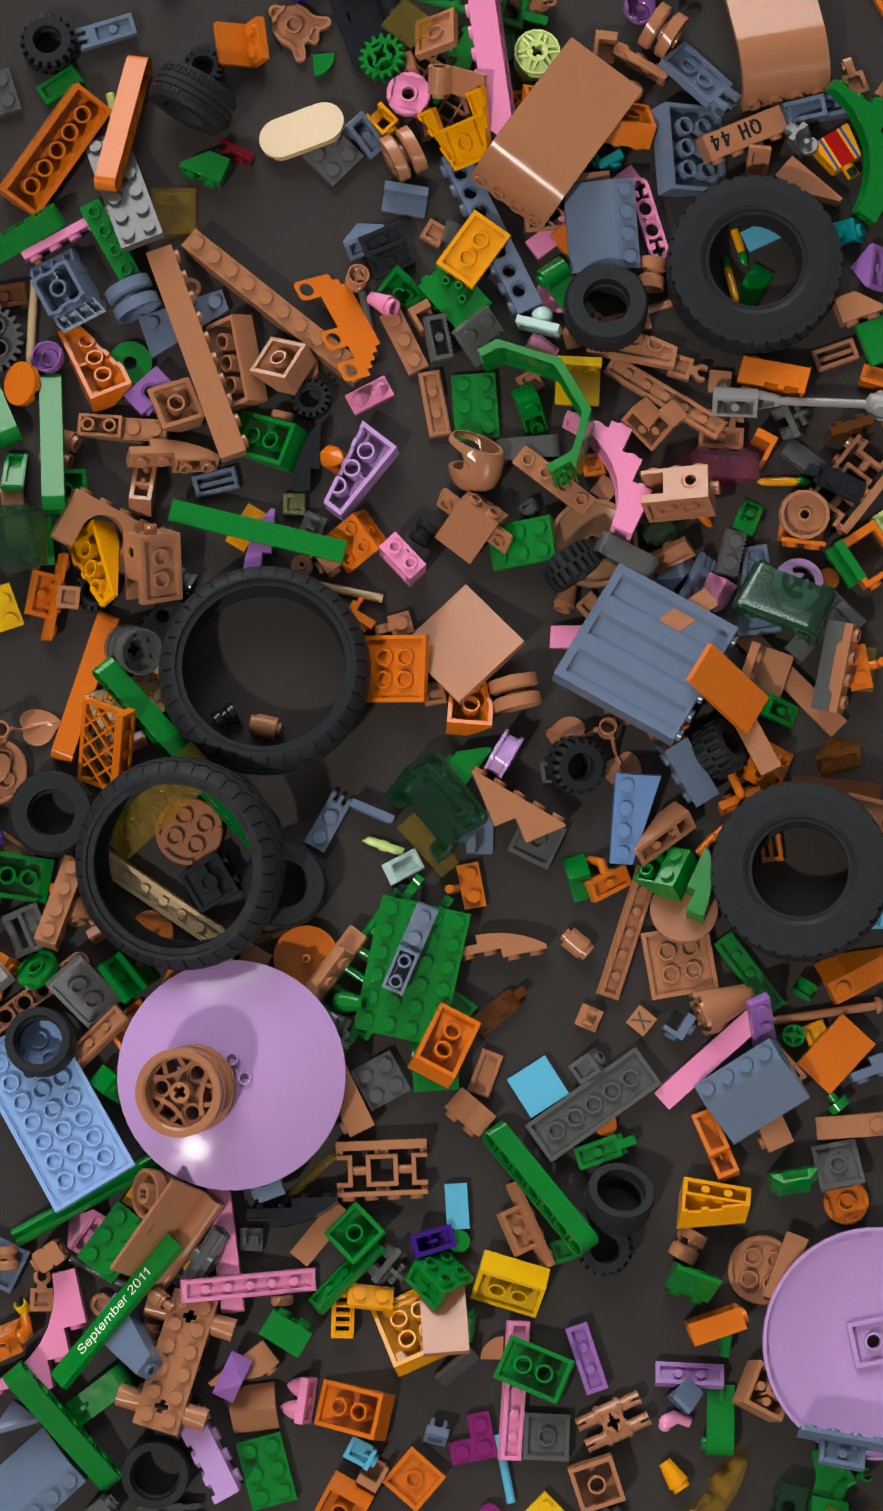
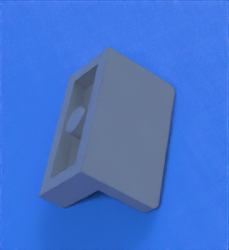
M385 180L381 210L385 213L424 219L429 188Z
M467 808L466 854H493V824L486 809Z

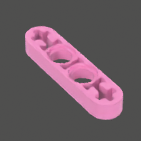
M636 177L634 178V187L636 183L639 186L643 185L642 197L646 195L648 197L637 202L636 199H639L640 195L638 190H635L637 221L648 255L659 256L653 253L656 249L655 243L650 244L649 241H654L660 237L661 241H658L657 245L659 249L664 250L661 257L666 258L668 244L649 184L644 178ZM643 203L650 205L651 213L643 215L639 211L640 205ZM650 224L655 225L658 229L657 235L649 236L646 232V227Z

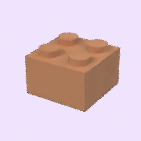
M610 1452L567 1466L581 1511H595L626 1500Z

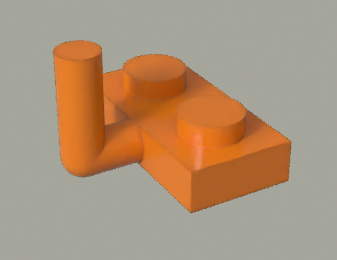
M865 644L856 645L857 660L851 669L853 680L849 688L850 692L873 688L870 670L883 667V657H880L878 660L868 661Z
M736 773L728 775L736 795L728 794L720 799L718 810L721 816L734 811L749 796L751 797L754 793L762 790L760 785L756 787L750 785L743 788Z
M587 857V864L598 866L600 874L584 881L591 902L597 903L631 885L632 881L625 864H617L608 869L603 858Z
M478 862L457 865L459 884L447 885L445 893L448 895L461 893L464 910L487 906Z

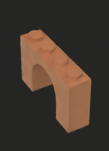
M84 487L73 489L66 502V510H62L49 537L68 547H72L81 528L88 519L97 515L111 519L118 526L121 535L118 574L125 577L123 533L144 530L143 525L151 523L143 519L139 521L131 517L133 514L123 508L117 510L111 507L113 503L102 497L100 500L92 496L93 492Z

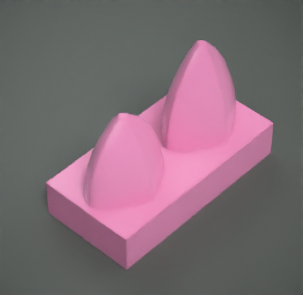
M384 375L345 395L355 416L394 397V393Z
M298 1377L287 1384L289 1390L298 1398L297 1400L283 1403L280 1405V1409L286 1416L293 1419L296 1424L312 1423L318 1377Z

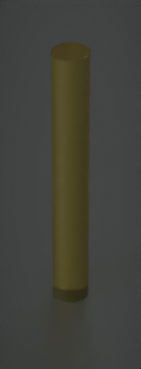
M331 1153L328 1154L280 1199L281 1202L289 1204L291 1198L297 1197L336 1158Z

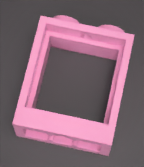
M396 532L379 546V555L409 587L426 573V563Z

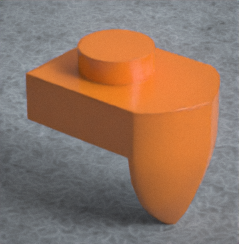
M328 445L320 453V464L338 475L347 453L336 446Z

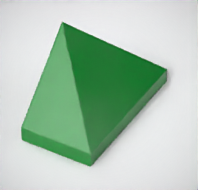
M754 263L738 291V303L756 306L774 273Z

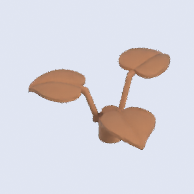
M39 709L28 710L20 716L19 721L22 728L9 727L5 721L0 720V741L6 740L11 731L23 732V738L28 744L42 746L52 739L61 722L50 712ZM0 754V782H2L10 770V759L5 754Z
M606 710L604 712L609 717L603 718L599 723V727H595L586 734H584V723L578 718L571 716L558 720L546 731V736L552 745L555 741L561 742L560 738L562 737L568 738L569 735L588 738L598 733L601 738L610 739L615 758L610 759L606 763L607 768H605L604 772L607 780L612 785H614L615 771L641 773V764L633 753L626 751L620 756L617 754L614 737L617 729L616 721L618 720L623 725H629L630 723Z

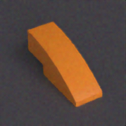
M706 1109L692 1115L691 1118L718 1182L722 1183L739 1176L740 1170L732 1155L721 1126L710 1111Z

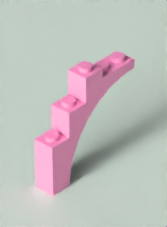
M567 410L562 428L575 435L577 434L580 422L577 412ZM594 421L595 426L589 446L601 458L607 468L615 493V514L609 533L630 543L644 513L641 505V495L652 494L653 490L645 487V484L634 482L640 470L642 459L633 453L624 452L632 429L621 422L611 421L610 426L606 427L603 423Z
M77 1267L52 1273L54 1298L49 1325L38 1347L24 1362L50 1391L51 1388L56 1386L55 1379L50 1374L53 1371L51 1359L54 1360V1363L60 1362L71 1349L67 1327H70V1330L80 1329L84 1327L83 1323L89 1321ZM2 1377L0 1378V1395L4 1394L5 1389H9Z

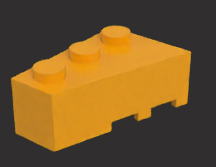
M684 1177L679 1192L676 1229L745 1223L750 1208L751 1188Z

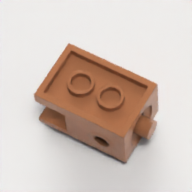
M695 463L692 466L683 467L674 465L670 468H649L648 470L641 471L645 487L653 490L652 494L641 495V505L649 523L716 516L715 495L721 494V487L719 481L713 480L708 464Z
M144 524V530L123 533L126 599L139 598V604L141 605L183 599L180 533L166 528H157V524Z

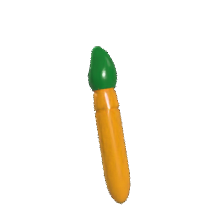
M739 228L733 229L730 232L738 252V259L743 266L747 267L748 254L745 251Z
M723 256L722 269L724 270L730 297L732 300L739 302V293L731 269V261L728 257Z
M763 477L758 479L757 483L763 486L797 485L805 487L810 485L812 480L804 477Z

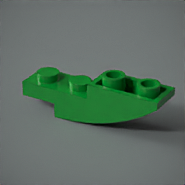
M464 25L458 35L461 38L458 46L446 52L449 54L446 63L469 70L473 61L471 48L475 46L473 40H470L468 26ZM431 98L430 102L438 106L442 99Z

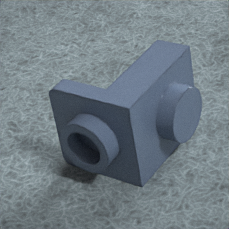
M687 1013L676 1031L667 1025H663L664 1035L674 1042L677 1039L682 1041L686 1034L691 1035L697 1025L694 1021L697 1017Z

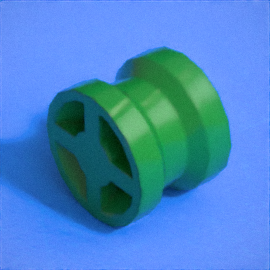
M799 976L797 979L798 984L790 992L803 1001L810 1003L813 992H817L819 987Z
M792 1024L785 1026L780 1036L786 1046L797 1047L803 1043L805 1032L800 1026Z

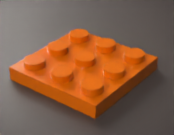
M366 635L365 638L371 663L370 687L366 703H427L429 635Z

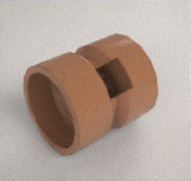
M654 255L640 256L641 267L637 271L641 274L637 276L643 282L647 293L663 292L665 278L662 274L666 272V259Z
M692 1228L679 1229L676 1234L678 1240L672 1242L667 1252L694 1266L699 1256L697 1251L698 1249H703L708 1237Z

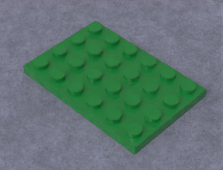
M382 895L360 996L367 997L368 1007L366 1010H357L353 1028L420 1043L439 1004L442 1002L450 1007L452 1005L471 914L431 906L439 910L404 994L400 995L381 986L417 902Z

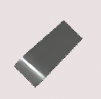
M557 434L502 438L495 441L504 451V464H511L524 446H528L546 461L556 460L561 457L560 437Z
M607 531L601 532L593 547L594 552L599 558L616 567L621 563L651 579L659 564V560L653 555Z

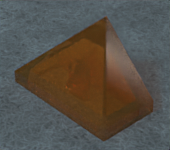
M831 737L815 757L818 776L862 765L859 745Z

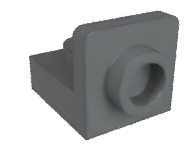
M594 1047L571 1063L568 1068L580 1085H582L605 1069L608 1064L604 1054Z

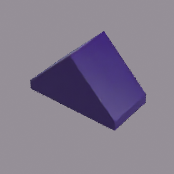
M451 1224L422 1230L409 1236L414 1258L457 1246Z

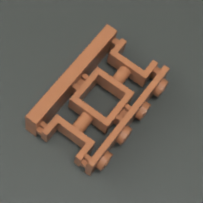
M860 433L855 438L851 435L843 445L847 449L842 455L837 453L830 462L833 465L832 467L844 473L848 470L859 480L867 483L859 500L861 503L844 524L840 523L845 514L837 509V507L843 500L851 507L854 503L837 495L830 502L826 500L830 513L837 517L831 527L836 529L837 533L845 538L883 490V475L871 490L867 488L873 480L864 474L865 471L871 466L880 472L883 468V461L878 463L863 451L869 441L863 439ZM858 444L860 447L854 454L863 461L857 468L850 462H847L841 468L839 466L853 447ZM818 486L815 489H813L812 487L809 488V490L817 493L821 489Z
M426 1138L335 1142L336 1160H348V1182L337 1183V1197H342V1201H356V1197L365 1196L366 1201L379 1200V1196H388V1200L401 1199V1195H410L411 1199L424 1198V1194H429L428 1179L417 1180L416 1157H427ZM420 1148V1152H411V1164L398 1165V1153H388V1149ZM375 1150V1154H366V1166H353L352 1155H343V1151ZM393 1158L394 1181H371V1159ZM412 1173V1185H421L422 1187L417 1189L390 1190V1186H399L398 1174ZM366 1175L367 1187H376V1190L344 1191V1188L353 1187V1176Z

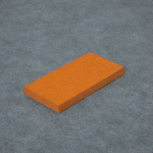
M707 644L686 679L699 694L742 734H748L769 699L714 644Z

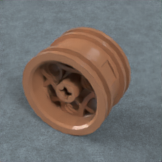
M187 1044L161 1051L154 1055L144 1064L135 1086L137 1107L145 1122L160 1134L174 1138L192 1136L220 1124L232 1110L237 1095L235 1074L228 1060L220 1052L202 1044ZM177 1058L182 1068L174 1072L172 1061ZM198 1066L204 1070L202 1078L198 1077L196 1073ZM162 1081L168 1085L166 1093L161 1090ZM210 1089H212V1100H210ZM193 1106L196 1107L199 1111V1116L197 1118H195L191 1114V1108ZM168 1107H170L176 1114L173 1115V1113L168 1109Z

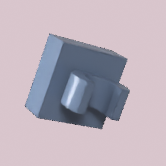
M432 1418L430 1424H427L423 1442L445 1447L450 1431L447 1429L448 1422L444 1420L443 1426L437 1427L435 1426V1418Z

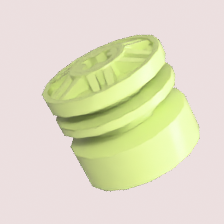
M532 29L518 38L514 49L513 68L522 82L535 85L559 54V43L551 33L543 29ZM541 52V55L533 56V53Z

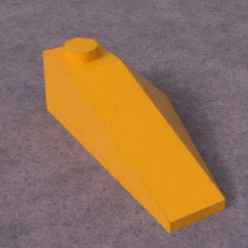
M92 519L80 530L73 546L68 547L74 566L79 567L82 572L80 575L90 584V591L99 605L105 607L118 596L119 539L114 523Z

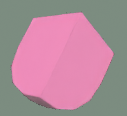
M710 572L703 588L706 587L719 604L712 612H718L728 604L737 585Z

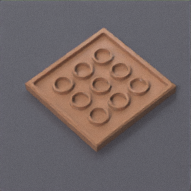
M464 585L412 634L429 635L428 673L460 705L526 644L467 585Z

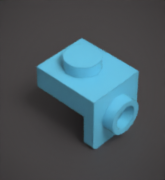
M353 1435L343 1457L358 1464L367 1471L369 1466L372 1468L375 1466L379 1455L376 1454L378 1447Z

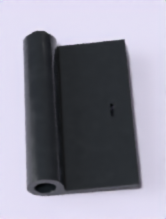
M329 0L355 70L361 68L362 63L359 61V58L364 55L360 52V49L367 48L365 41L371 43L372 36L379 39L380 33L385 38L388 34H391L394 38L397 37L401 41L400 44H403L406 48L405 51L411 50L412 53L415 52V38L400 0ZM393 47V51H394L393 55L396 56V51H395V48Z

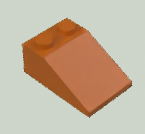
M441 1002L407 1068L448 1089L454 1081L481 1023Z
M324 1379L314 1424L370 1440L386 1441L396 1395Z
M336 1470L315 1511H367L376 1493Z

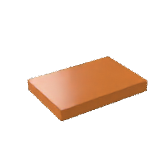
M841 1013L796 1064L828 1094H831L876 1044Z

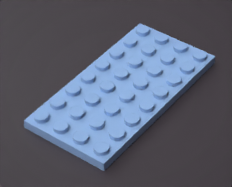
M41 1020L32 1023L21 1036L19 1046L21 1054L27 1061L33 1064L49 1062L57 1055L61 1048V1031L50 1021ZM4 1035L0 1037V1113L56 1213L61 1212L137 1166L75 1055H73L74 1057L69 1065L56 1075L50 1077L30 1076L16 1068L10 1061L5 1049Z

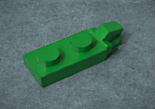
M619 1133L573 1148L579 1169L584 1170L623 1156V1154L628 1153L626 1147L637 1144L634 1134L623 1138L622 1134Z

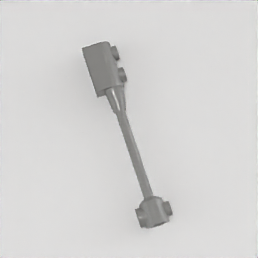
M721 384L719 387H713L712 416L757 418L758 409L788 405L865 409L868 415L873 414L875 420L883 421L882 390L870 393L866 400L780 396L752 388L750 385L733 388L727 384Z

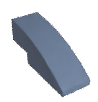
M823 93L780 104L787 125L791 121L800 125L802 122L812 124L848 117L836 100L830 95H824Z

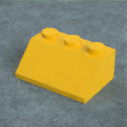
M484 1250L470 1299L536 1318L546 1291L550 1269Z

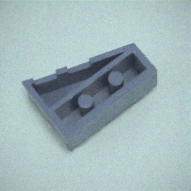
M683 734L679 742L674 740L672 746L661 740L654 743L660 753L661 760L672 772L670 775L676 785L681 786L683 790L681 794L687 804L691 803L698 807L719 794L709 774L696 759L692 749L693 746L687 736Z

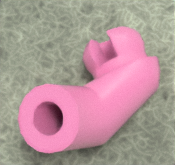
M672 1410L661 1416L658 1427L663 1432L669 1431L676 1424L689 1428L693 1417Z

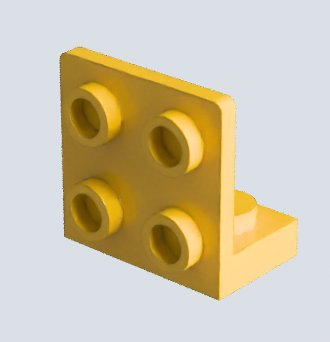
M557 356L564 362L590 407H598L602 357ZM556 381L555 405L573 406L560 384Z

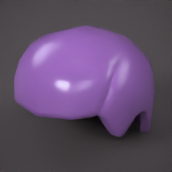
M625 0L623 11L626 18L633 24H647L656 10V0Z
M44 341L38 343L33 349L30 360L40 373H56L64 364V352L56 342Z

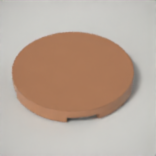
M7 740L0 741V754H5L10 759L9 773L0 782V805L11 801L19 785L24 780H27L29 772L28 763L23 752L15 744Z
M184 798L172 802L163 809L156 822L155 836L159 848L167 858L178 864L195 865L217 852L223 838V826L219 815L208 803L196 798Z
M687 891L681 902L663 899L654 894L650 904L652 924L665 939L671 942L690 944L699 941V939L706 936L714 928L717 921L718 905L713 892L711 891L710 903L703 924L686 917V909L692 896L687 895Z
M766 1235L751 1236L741 1241L731 1252L727 1264L728 1279L734 1291L744 1300L759 1305L769 1304L770 1298L762 1294L781 1247V1241Z

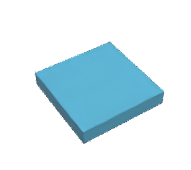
M545 1055L507 1079L531 1118L569 1094Z

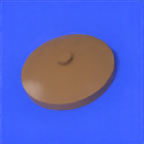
M595 498L594 503L584 516L579 515L567 506L553 523L557 552L580 539H586L593 549L601 532L610 531L616 504ZM635 530L630 544L638 547V535ZM599 558L601 560L599 566L576 585L586 588L605 587L617 567Z

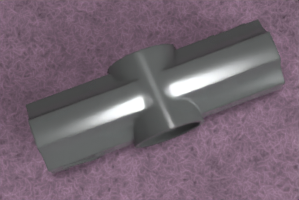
M212 1225L202 1244H199L192 1251L189 1257L191 1262L180 1280L205 1278L207 1274L216 1268L220 1261L218 1256L230 1238L229 1232L225 1228Z

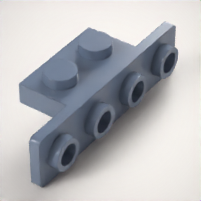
M813 1424L802 1425L797 1431V1438L819 1442L817 1464L863 1472L865 1469L866 1450L883 1453L882 1437L868 1438L863 1437L860 1433L847 1434L834 1428L825 1430Z

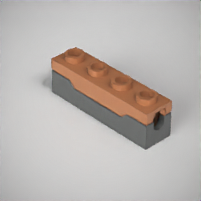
M828 619L811 708L842 714L846 710L849 700L848 696H846L848 687H851L853 680L851 669L857 660V652H855L856 643H859L861 639L860 625Z

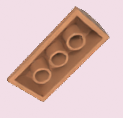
M231 314L203 327L204 332L208 331L212 344L208 345L211 353H216L219 365H216L217 372L223 373L227 384L223 386L225 394H231L234 406H231V410L251 408L268 401L265 382L249 371L259 356L252 315Z

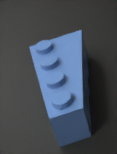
M614 772L609 863L633 864L636 855L633 848L642 837L661 779L660 774Z

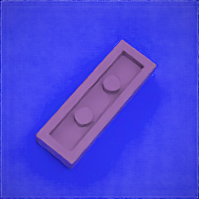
M764 992L746 1000L753 1048L769 1038L776 1039L770 996Z
M587 1321L565 1328L586 1394L589 1395L607 1389L608 1385Z
M655 1361V1386L678 1387L686 1378H690L702 1389H724V1364Z

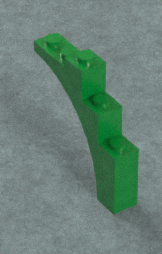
M834 79L827 84L824 91L836 100L848 115L858 136L863 161L862 182L858 198L850 214L868 226L876 223L883 211V132H881L883 127V98L874 97L867 101L863 94L848 88L849 85L846 82Z

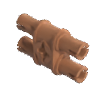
M637 1390L619 1399L613 1397L612 1400L596 1407L595 1405L592 1408L593 1411L574 1418L580 1432L598 1423L604 1428L601 1433L584 1440L586 1446H588L589 1453L606 1445H609V1447L614 1446L613 1444L627 1437L632 1438L634 1432L652 1425L646 1411L629 1420L623 1417L624 1411L642 1404ZM609 1413L615 1419L619 1418L616 1422L617 1430L612 1425H607L610 1422Z

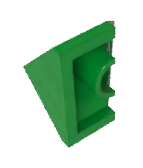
M399 265L394 267L376 291L377 293L395 296L400 302V308L411 307L425 300L415 282Z

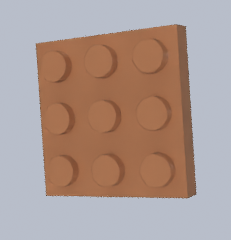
M658 931L640 933L652 1000L719 988L709 933L699 939V941L690 944L671 942L665 939Z

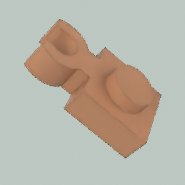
M676 354L674 370H668L667 376L688 382L689 376H691L696 382L704 383L705 378L700 377L698 372H707L708 366L703 364L694 366V359Z
M38 1272L34 1273L33 1279L37 1284V1288H30V1312H52L54 1288H47L51 1281L50 1272H47V1277L44 1281L38 1280Z

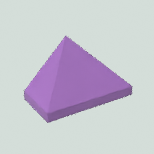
M873 243L866 248L850 268L865 287L877 292H883V247Z
M231 1351L212 1393L233 1403L253 1360Z

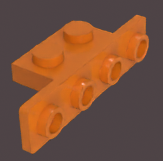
M59 553L57 555L54 574L39 570L32 571L24 614L45 619L41 641H52L57 632V625L55 623L57 616L61 612V608H56L58 585L66 586L64 581L65 573L68 572L70 567L68 553Z

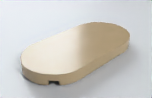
M328 102L316 103L268 122L261 130L259 143L264 154L269 158L271 157L278 161L288 160L335 142L341 136L342 130H344L345 119L341 110L336 105Z

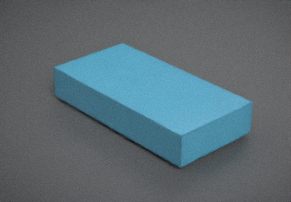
M756 226L740 232L749 253L781 239L774 232Z
M467 1183L444 1184L447 1224H451L453 1230L470 1229Z

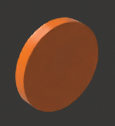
M301 925L291 928L280 937L275 946L273 954L274 967L295 978L305 986L335 946V942L327 932L316 926Z

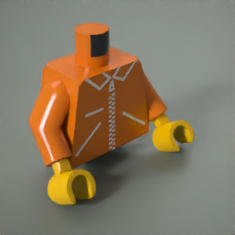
M24 1298V1303L21 1307L16 1301L14 1302V1308L21 1316L0 1326V1362L22 1353L27 1342L33 1336L31 1317L28 1315L30 1313V1305Z

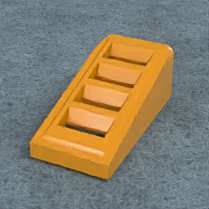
M348 1290L340 1298H347ZM336 1301L332 1306L331 1338H354L355 1308H350V1312L336 1311L337 1307H346L347 1302ZM336 1317H350V1321H336ZM336 1326H349V1331L336 1330Z

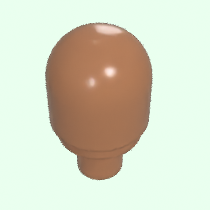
M154 1287L148 1292L147 1299L149 1303L157 1309H166L171 1313L176 1309V1304L171 1302V1296L162 1288Z

